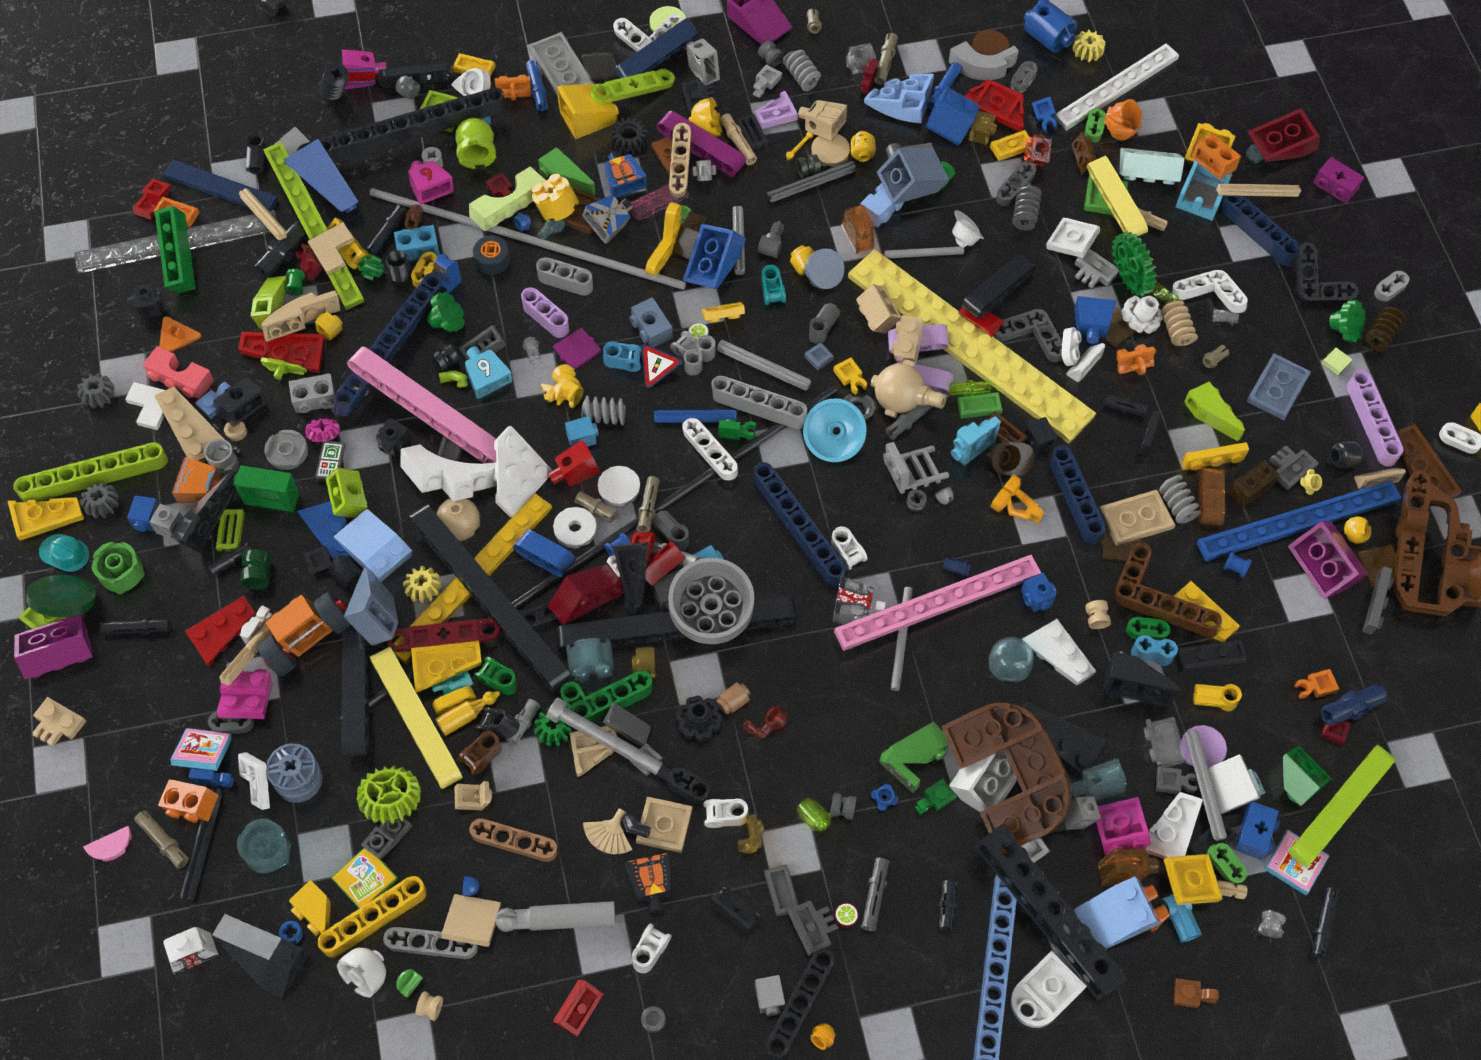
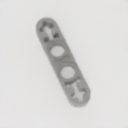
M392 927L383 936L386 947L395 952L470 959L478 950V945L470 944L473 947L468 948L467 952H464L461 947H455V952H452L454 948L453 940H449L447 949L438 950L436 943L442 938V932ZM395 934H398L400 939H407L408 946L405 947L404 941H396V944L393 945L389 938H393ZM416 936L425 937V944L420 948L412 945V941ZM456 941L457 945H465L464 942Z

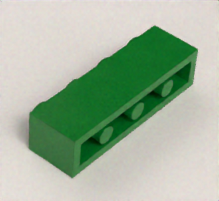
M174 206L156 210L155 218L165 287L177 294L194 290L196 288L185 213Z

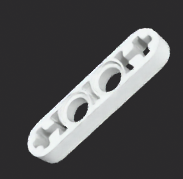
M695 418L687 419L683 423V433L687 440L722 479L732 480L738 475L736 461L699 420ZM689 428H693V429L696 428V433H697V435H695V432H694L692 429H689ZM707 439L710 442L707 445H700L699 441ZM713 453L722 454V456L718 459H712L710 457ZM725 463V466L728 469H732V471L725 470L723 464Z

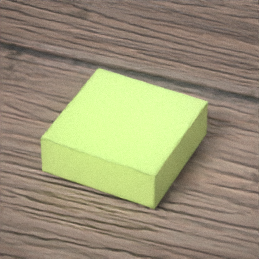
M1335 348L1323 360L1322 364L1336 375H1339L1351 363L1352 359Z

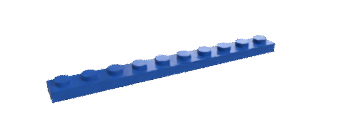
M1391 480L1198 539L1197 545L1205 561L1229 555L1231 551H1242L1310 530L1321 521L1336 522L1397 503L1401 500V496Z

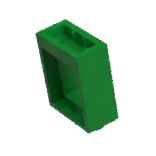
M240 465L238 473H235L233 478V484L244 505L289 512L295 511L300 493L291 473Z

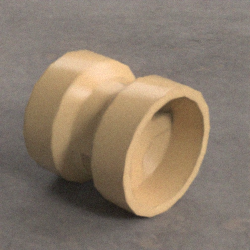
M1096 600L1086 604V612L1090 616L1088 623L1091 629H1102L1111 625L1110 616L1107 615V601Z

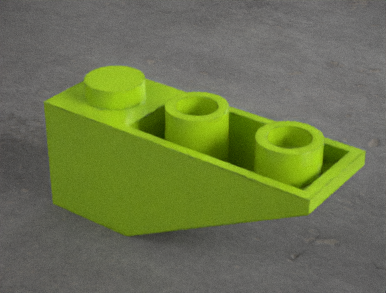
M286 276L267 278L253 299L251 317L261 330H263L262 323L284 305L285 286L288 279Z
M1210 381L1188 392L1184 403L1195 418L1236 441L1241 439L1245 431L1243 423L1236 418L1229 404L1224 402L1218 389L1213 387Z

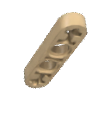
M686 123L677 124L673 130L669 189L671 195L677 198L683 197L686 194L688 186L691 128ZM681 130H685L684 141H680ZM684 147L687 151L684 155H678L675 152L676 149ZM677 165H682L685 167V171L676 173L674 168ZM677 179H680L681 188L679 191L675 189Z

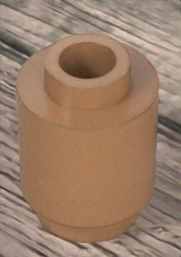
M736 682L719 695L720 698L716 702L727 715L730 712L734 713L750 701L748 696L751 693L743 683L739 685Z

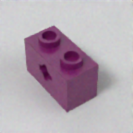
M1330 157L1318 171L1313 183L1337 199L1347 203L1359 189L1364 177Z

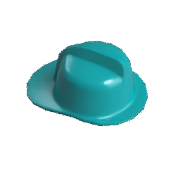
M56 534L42 542L39 548V556L46 564L66 572H73L82 569L87 564L89 550L84 543L73 537Z

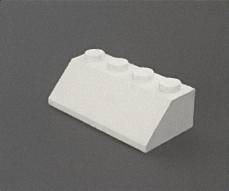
M1002 750L966 768L960 769L949 787L960 800L981 812L1004 801L1017 778L1005 751Z

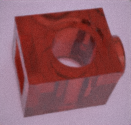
M1035 134L1027 139L1024 162H1032L1034 165L1040 166L1049 163L1052 139H1047L1045 135ZM1036 145L1040 148V154L1035 149Z

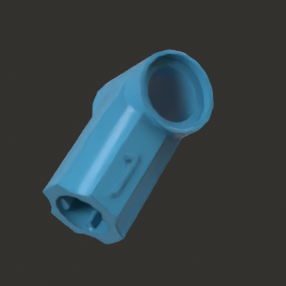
M1174 894L1161 899V906L1164 905L1170 914L1168 919H1171L1181 943L1193 940L1202 934L1192 914V904L1177 905Z

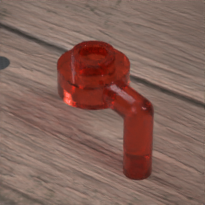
M773 706L766 713L764 718L765 724L761 729L749 720L743 724V728L758 739L763 740L772 729L777 730L786 724L787 712L780 706Z

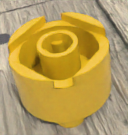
M559 174L552 175L548 180L532 188V199L546 221H550L549 219L553 218L555 221H559L568 217L575 210L574 205L579 203L568 180Z

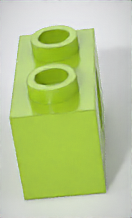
M337 467L325 478L334 515L357 518L367 509V501L359 471Z

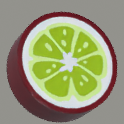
M851 903L840 904L835 910V922L842 928L853 927L858 920V910Z

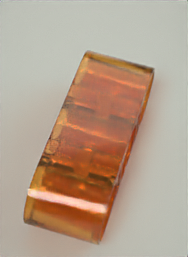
M1203 467L1200 470L1199 511H1201V514L1199 515V524L1223 525L1225 517L1224 470Z

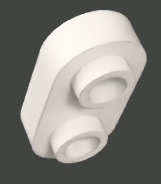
M1075 327L1067 328L1063 333L1062 359L1066 366L1076 365L1080 359L1079 343L1081 342V333Z
M1446 423L1440 430L1439 436L1441 440L1448 445L1467 453H1476L1481 448V435L1456 423Z

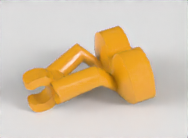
M1013 474L995 497L990 507L1000 512L1007 506L1009 516L1027 521L1030 518L1033 522L1039 523L1044 515V511L1038 507L1039 504L1019 489L1021 479ZM1015 495L1027 507V510L1015 509L1011 497Z

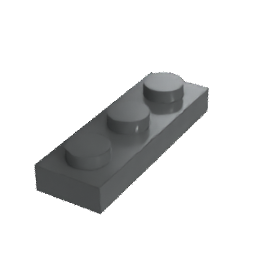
M1383 567L1377 574L1363 628L1364 633L1371 635L1382 626L1384 619L1381 616L1382 609L1386 608L1389 597H1386V593L1393 584L1391 568Z

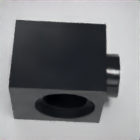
M1046 417L1035 418L1027 423L1024 434L1028 437L1027 441L1035 454L1055 446L1057 435Z

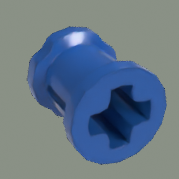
M621 533L618 539L610 544L606 543L604 547L608 555L613 556L615 555L614 546L628 544L631 541L624 533Z
M1231 551L1223 569L1233 570L1239 573L1240 577L1244 578L1252 560H1245L1236 556L1235 552Z

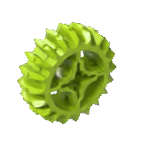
M395 765L391 769L384 766L381 771L375 768L374 774L367 773V779L361 780V786L357 790V802L360 811L364 813L367 819L372 818L374 823L380 820L383 825L386 821L394 824L395 819L399 818L403 821L404 815L411 816V810H417V803L420 802V785L416 776H413L411 771H406L404 767L397 770ZM401 787L406 790L405 793L401 792ZM372 797H376L377 801L374 802L373 800H371Z

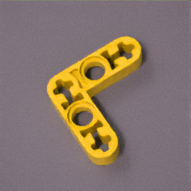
M671 202L667 207L663 240L646 264L645 273L656 277L672 254L680 229L681 205Z

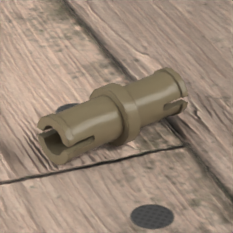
M583 491L577 494L575 503L590 510L591 514H597L610 523L616 519L618 511L605 505L603 500L595 499Z

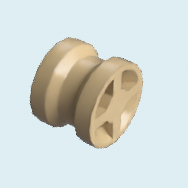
M424 991L417 1003L416 1016L422 1017L425 1015L430 1020L436 1021L441 1011L443 997H433Z

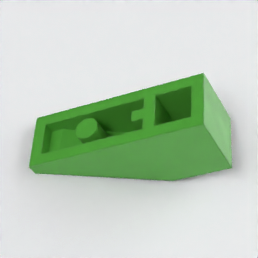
M557 147L538 159L539 173L543 178L549 179L552 175L559 174L568 180L572 189L576 188L590 195H595L594 182Z
M932 722L890 746L881 758V761L883 763H929L934 759L939 761L948 753L946 749L949 743L944 732L935 722Z

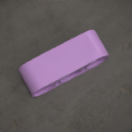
M531 287L524 289L521 294L524 311L557 338L567 336L569 333L567 315L537 289Z
M935 324L924 326L919 351L939 350L949 346L947 325ZM896 329L888 331L890 353L893 341H897L898 334L895 333Z
M914 365V368L922 376L924 385L929 386L935 392L945 394L947 397L950 396L954 380L952 373L922 365Z

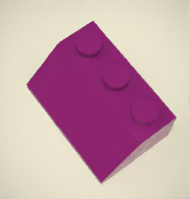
M1321 521L1288 546L1323 599L1351 588L1369 575L1332 522Z
M82 614L15 635L14 658L24 679L36 678L43 673L60 670L67 665L76 662L81 663L92 657V645Z

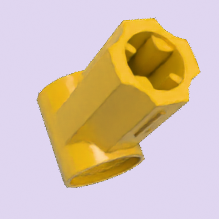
M1196 684L1193 701L1194 705L1220 707L1222 710L1232 711L1238 705L1242 693L1240 688L1233 684H1227L1224 687ZM1225 695L1232 696L1234 700L1230 701L1226 699Z

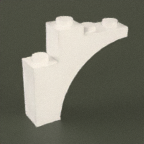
M421 444L401 448V468L422 493L442 488L454 502L473 497V491L497 486V481H495V463L472 464L445 459L431 453Z

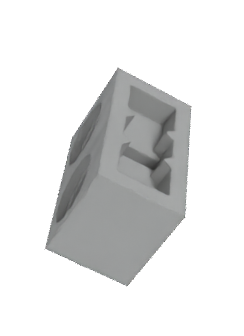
M331 373L289 381L291 400L296 413H306L311 410L327 409L334 406L336 391Z

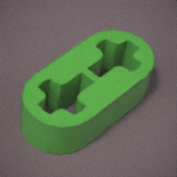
M1098 108L1092 109L1089 112L1084 133L1085 137L1091 139L1092 143L1100 141L1105 125L1104 121L1106 120V113ZM1092 129L1096 130L1095 134H1092Z
M1224 843L1210 846L1207 854H1209L1211 863L1221 876L1230 883L1243 882L1247 877V869L1231 848ZM1217 850L1223 851V853L1221 854L1222 858H1217ZM1232 869L1238 870L1236 873L1237 877H1232Z

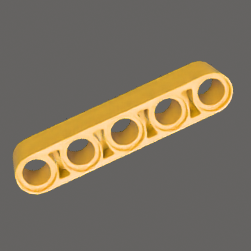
M416 876L406 878L330 927L319 936V948L327 957L335 958L410 910L426 897L427 891L422 880ZM420 886L417 893L409 894L411 887ZM398 899L399 903L396 907H388L391 900ZM371 913H378V917L376 920L367 921V918ZM357 926V931L354 934H346L349 927ZM335 939V946L326 949V943L329 940Z

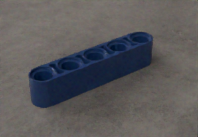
M686 18L623 61L614 71L619 78L649 72L685 47L688 42L695 40L699 32L690 20Z
M1224 196L1220 210L1226 217L1281 265L1291 266L1295 263L1296 251L1300 246L1298 242L1245 196Z
M1058 446L1053 451L1050 467L1084 541L1088 544H1097L1105 531V523L1072 451L1067 446ZM1090 529H1094V530H1096L1098 533H1094V532H1092Z

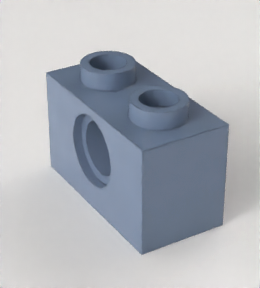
M653 297L631 307L632 316H630V321L635 328L638 327L644 343L647 342L649 346L656 347L673 338L672 326Z

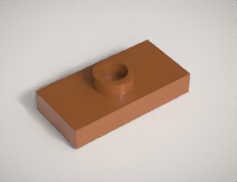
M665 137L651 143V148L667 174L670 175L672 141ZM677 165L674 171L678 172L685 169V167Z

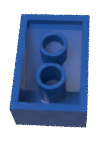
M701 224L683 281L718 289L740 258L746 238L733 230Z

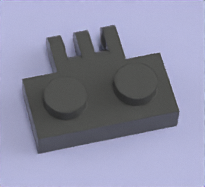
M1284 446L1281 451H1278L1270 458V462L1278 468L1276 471L1280 474L1277 481L1287 490L1306 476L1309 469L1314 470L1319 464L1304 449L1295 454L1287 446Z
M811 900L787 911L808 955L815 953L820 948L829 947L831 942L827 934L839 928L837 924H833L830 927L827 924L835 920L833 915L826 918L823 916V914H827L830 911L829 906L815 911Z

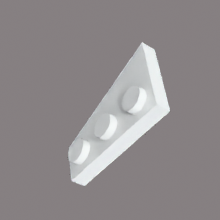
M1058 619L1020 641L1021 645L1037 653L1036 656L1042 660L1045 659L1055 667L1056 671L1075 685L1082 683L1096 673V670Z
M1180 792L1158 822L1150 829L1149 836L1152 845H1148L1144 852L1163 859L1185 856L1203 799Z

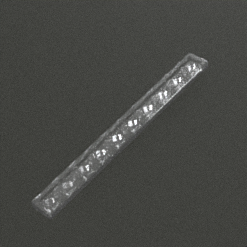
M275 210L268 211L277 220ZM255 214L187 228L190 249L271 232ZM158 235L74 252L76 268L79 273L161 256Z

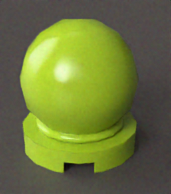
M472 117L466 119L459 124L456 130L457 157L459 163L465 167L475 169L476 165L483 164L487 167L496 159V149L493 144L494 133L490 125L483 119Z

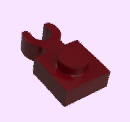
M871 58L869 65L864 67L861 93L868 94L873 84L878 68V60Z
M302 244L303 252L296 251V256L302 260L299 266L306 279L314 281L323 269V266L314 252H312L311 247L307 244Z

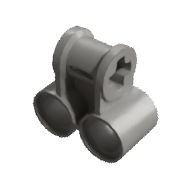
M683 331L681 337L670 345V349L676 356L684 359V370L687 374L698 375L702 371V361L708 362L715 357V340L709 335H704L697 339L690 332Z

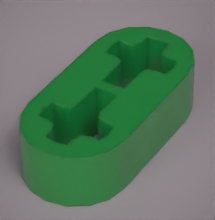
M1144 617L1132 618L1126 627V633L1133 639L1147 635L1154 640L1160 641L1166 639L1170 632V626L1164 620ZM1135 624L1138 625V628L1140 629L1139 632H1136V629L1134 628ZM1156 627H1160V630L1163 631L1162 634H1158V631L1155 630Z

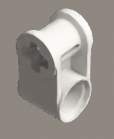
M838 527L833 531L831 546L845 564L846 570H851L852 566L860 561H867L865 550L848 528ZM837 538H844L846 541L839 542Z
M710 799L704 801L707 820L704 822L706 827L741 826L748 820V807L742 799ZM735 809H742L744 811L740 816L732 814Z
M650 923L633 951L634 969L640 973L649 972L666 949L671 935H665L655 929L654 925ZM641 955H646L650 960L642 964L637 961V958Z

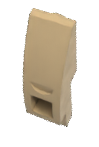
M334 290L315 297L313 292L283 305L262 323L266 342L305 329L304 323L317 319L321 313L329 312L332 314L341 311L338 294Z

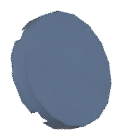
M819 249L808 257L805 264V273L813 286L819 289H830L837 286L842 280L844 263L837 252L831 249Z

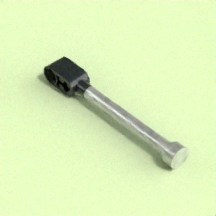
M558 697L551 705L546 715V718L557 723L561 720L666 780L673 792L695 804H701L708 798L710 786L707 781L682 767L674 769L566 708L568 703ZM683 777L682 782H679V784L675 783V778ZM689 781H691L692 783L690 784V787L687 791L686 786L688 785ZM697 786L702 787L705 794L703 796H696L693 793V788Z

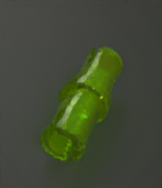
M967 380L965 383L953 382L949 385V387L955 388L949 389L951 396L966 395L967 397H973L975 394H989L991 391L985 390V388H991L988 381L974 382L973 380Z

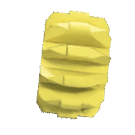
M1090 30L1086 33L1081 31L1079 35H1076L1072 47L1075 57H1081V61L1084 59L1088 62L1091 59L1097 61L1104 53L1105 41L1103 40V35H1097V31L1091 33Z
M421 566L420 571L413 568V574H406V581L403 582L406 596L410 597L413 602L419 599L421 604L424 603L425 599L432 602V596H438V589H441L442 586L439 581V575L434 573L431 567L426 571L423 566Z

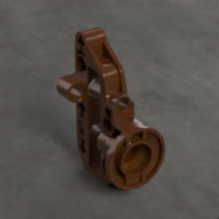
M1423 471L1414 472L1408 479L1405 487L1402 513L1396 529L1398 546L1394 570V594L1405 611L1445 617L1462 605L1481 608V546L1471 545L1473 530H1470V524L1460 523L1456 502L1430 481L1429 475ZM1416 480H1419V484H1421L1420 488L1418 489V492H1415L1417 490L1418 485L1417 482H1415ZM1411 500L1419 501L1421 507H1413ZM1429 506L1443 508L1447 513L1446 524H1448L1447 538L1444 540L1441 567L1444 568V571L1439 581L1437 605L1418 602L1425 534L1428 531ZM1408 542H1412V546L1414 547L1410 553V545L1407 544ZM1451 548L1459 549L1461 556L1453 555ZM1406 580H1408L1406 587L1409 588L1407 592L1404 587H1401ZM1446 591H1454L1456 599L1449 598Z

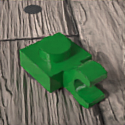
M730 419L720 420L718 438L739 440L740 437H744L750 440L754 439V432H748L747 430L755 429L756 423L750 421L741 425V422Z
M941 779L925 790L924 795L926 797L918 801L915 808L920 815L932 807L938 812L955 801L957 796L946 781Z

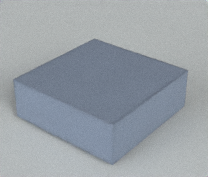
M821 342L805 353V358L817 370L834 359V356Z

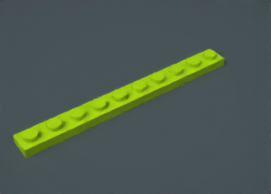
M282 142L263 149L308 238L311 240L328 231L300 176L284 162V159L289 157ZM347 266L328 275L346 310L365 302Z

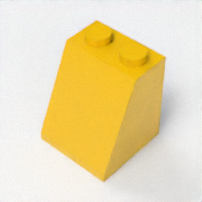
M597 84L560 85L557 87L560 114L575 139L612 126L617 122L619 111L615 103L599 104L592 100L590 93L593 86ZM597 92L598 96H605L603 93Z

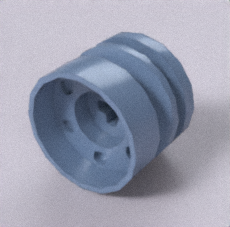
M300 744L280 746L271 754L267 761L266 773L269 781L281 798L289 802L300 803L309 800L317 794L322 785L323 775L314 755L305 746Z

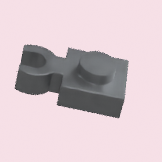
M1158 767L1156 772V791L1179 794L1181 788H1183L1188 793H1195L1197 787L1191 786L1188 781H1196V774L1190 773L1186 776H1181L1182 769Z

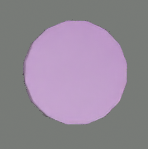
M1205 725L1194 726L1188 729V731L1194 729L1198 731L1208 768L1224 760L1227 747L1221 733ZM1184 734L1180 743L1181 755L1187 764L1193 766Z

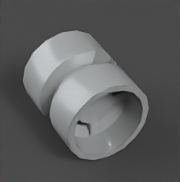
M215 439L206 445L204 449L205 458L209 465L217 468L221 477L226 476L231 470L237 471L239 461L227 440Z

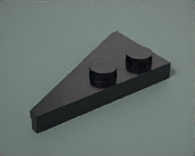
M648 542L619 544L613 547L630 616L642 615Z

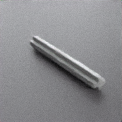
M721 340L717 346L719 352L805 391L811 385L810 379L727 341Z
M1195 729L1185 732L1211 832L1216 841L1223 840L1227 837L1199 733Z

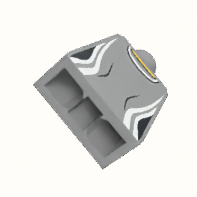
M704 39L688 42L685 46L688 65L697 79H700L701 84L706 86L720 80L717 51Z

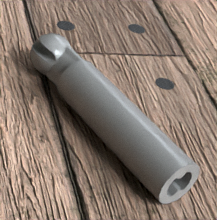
M614 901L530 906L529 909L518 910L504 908L496 914L495 924L503 932L529 928L531 931L615 926Z

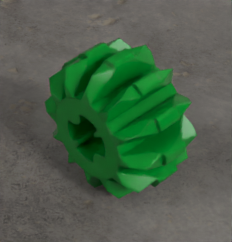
M540 712V719L534 722L536 726L534 732L535 735H539V741L541 743L546 741L549 747L552 745V742H555L558 747L560 746V740L567 742V735L573 732L572 728H570L571 726L561 720L555 723L546 718L547 714ZM556 725V729H551V726Z

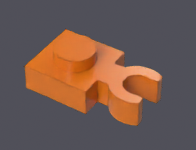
M1330 669L1310 674L1307 677L1308 680H1298L1294 685L1295 688L1302 686L1306 690L1301 692L1300 698H1307L1312 692H1314L1317 698L1336 693L1339 690Z

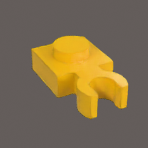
M852 358L834 366L833 371L845 386L850 383L853 394H858L857 385L862 386L864 390L867 389V382L860 378L862 377V371Z

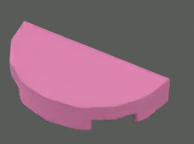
M129 826L124 827L83 847L95 859L103 861L114 860L126 851L125 849L132 838L131 828Z

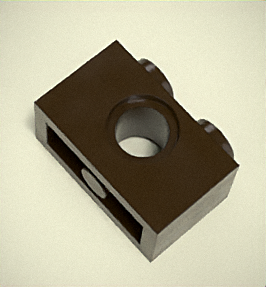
M1264 460L1237 479L1228 494L1243 509L1271 489L1280 474Z

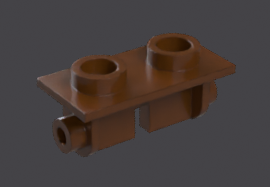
M1081 132L1072 143L1081 175L1088 170V163L1097 160L1096 155H1092L1094 153L1092 141L1085 137L1084 132Z

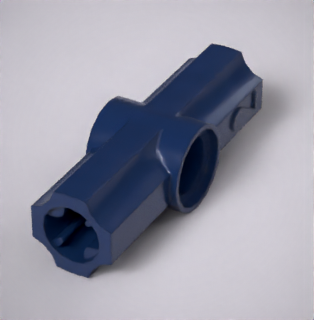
M1376 684L1358 692L1351 690L1339 700L1323 706L1321 709L1322 719L1326 724L1332 726L1349 718L1356 720L1365 715L1370 709L1384 704L1387 701L1386 690L1382 685L1378 686Z

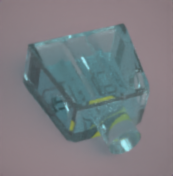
M1114 759L1084 770L1082 772V780L1071 783L1074 797L1087 793L1088 797H1094L1097 800L1124 793L1126 778L1119 759Z

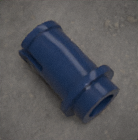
M946 557L943 570L960 574L961 577H968L972 564H969L968 561L962 562Z

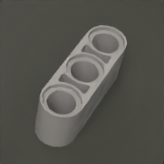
M547 257L537 261L536 267L540 282L579 295H588L593 291L592 274L589 270Z

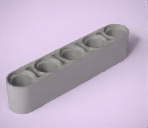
M717 376L712 380L713 399L716 402L794 429L803 428L807 417V407L804 403L725 376Z

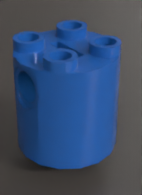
M1039 0L1033 10H1028L1024 15L1026 20L1023 28L1024 31L1051 52L1056 53L1073 42L1077 21L1049 0Z

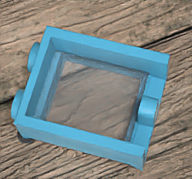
M1194 161L1175 207L1213 221L1223 197L1218 195L1216 188H1218L1220 183L1228 184L1232 173L1219 180L1197 161Z

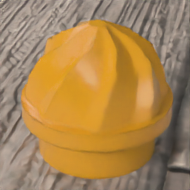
M822 1023L813 1028L810 1039L816 1047L825 1050L833 1045L836 1034L831 1025Z

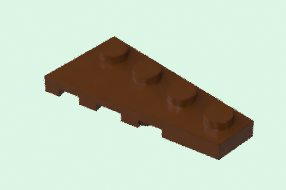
M1413 424L1398 430L1396 433L1403 446L1402 456L1410 477L1417 471L1426 472L1430 477V481L1449 497L1454 498L1460 495L1461 489L1417 426ZM1416 480L1415 482L1418 484L1416 492H1418L1421 484H1419V480Z

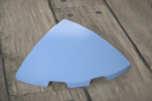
M934 74L910 75L909 79L900 81L897 78L887 81L882 89L874 88L864 99V103L890 117L908 122L922 123L931 94Z

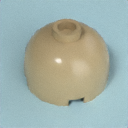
M451 498L447 499L440 505L437 511L438 517L459 541L472 537L480 526V514L475 504L469 499L454 502Z

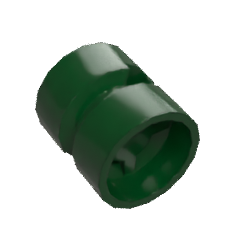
M258 549L243 552L241 563L243 569L241 570L240 584L249 589H264L270 584L271 554Z

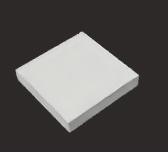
M1063 217L1046 243V247L1049 250L1084 258L1099 234L1100 226Z
M1240 754L1208 768L1221 815L1260 798Z

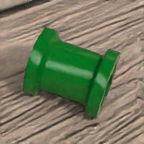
M299 269L288 270L286 273L288 283L285 286V292L293 296L303 294L302 280L305 278V274Z

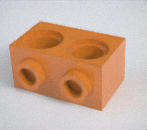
M1210 134L1196 143L1191 158L1221 180L1236 170L1241 155L1214 134Z
M169 779L158 806L166 810V815L179 819V816H184V819L197 823L198 820L208 822L219 795L207 787Z

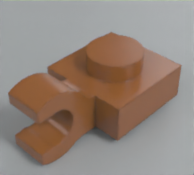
M1178 978L1175 980L1174 1005L1198 1008L1200 1001L1216 1003V1000H1218L1219 990L1201 989V982Z

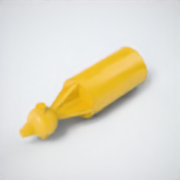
M499 691L486 692L483 695V699L466 700L435 718L443 735L447 736L476 719L485 705H493L496 702V698L500 693Z

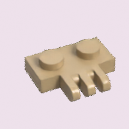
M47 697L33 715L37 720L41 721L34 730L33 736L40 737V740L43 742L48 741V745L54 746L62 735L72 740L86 720Z

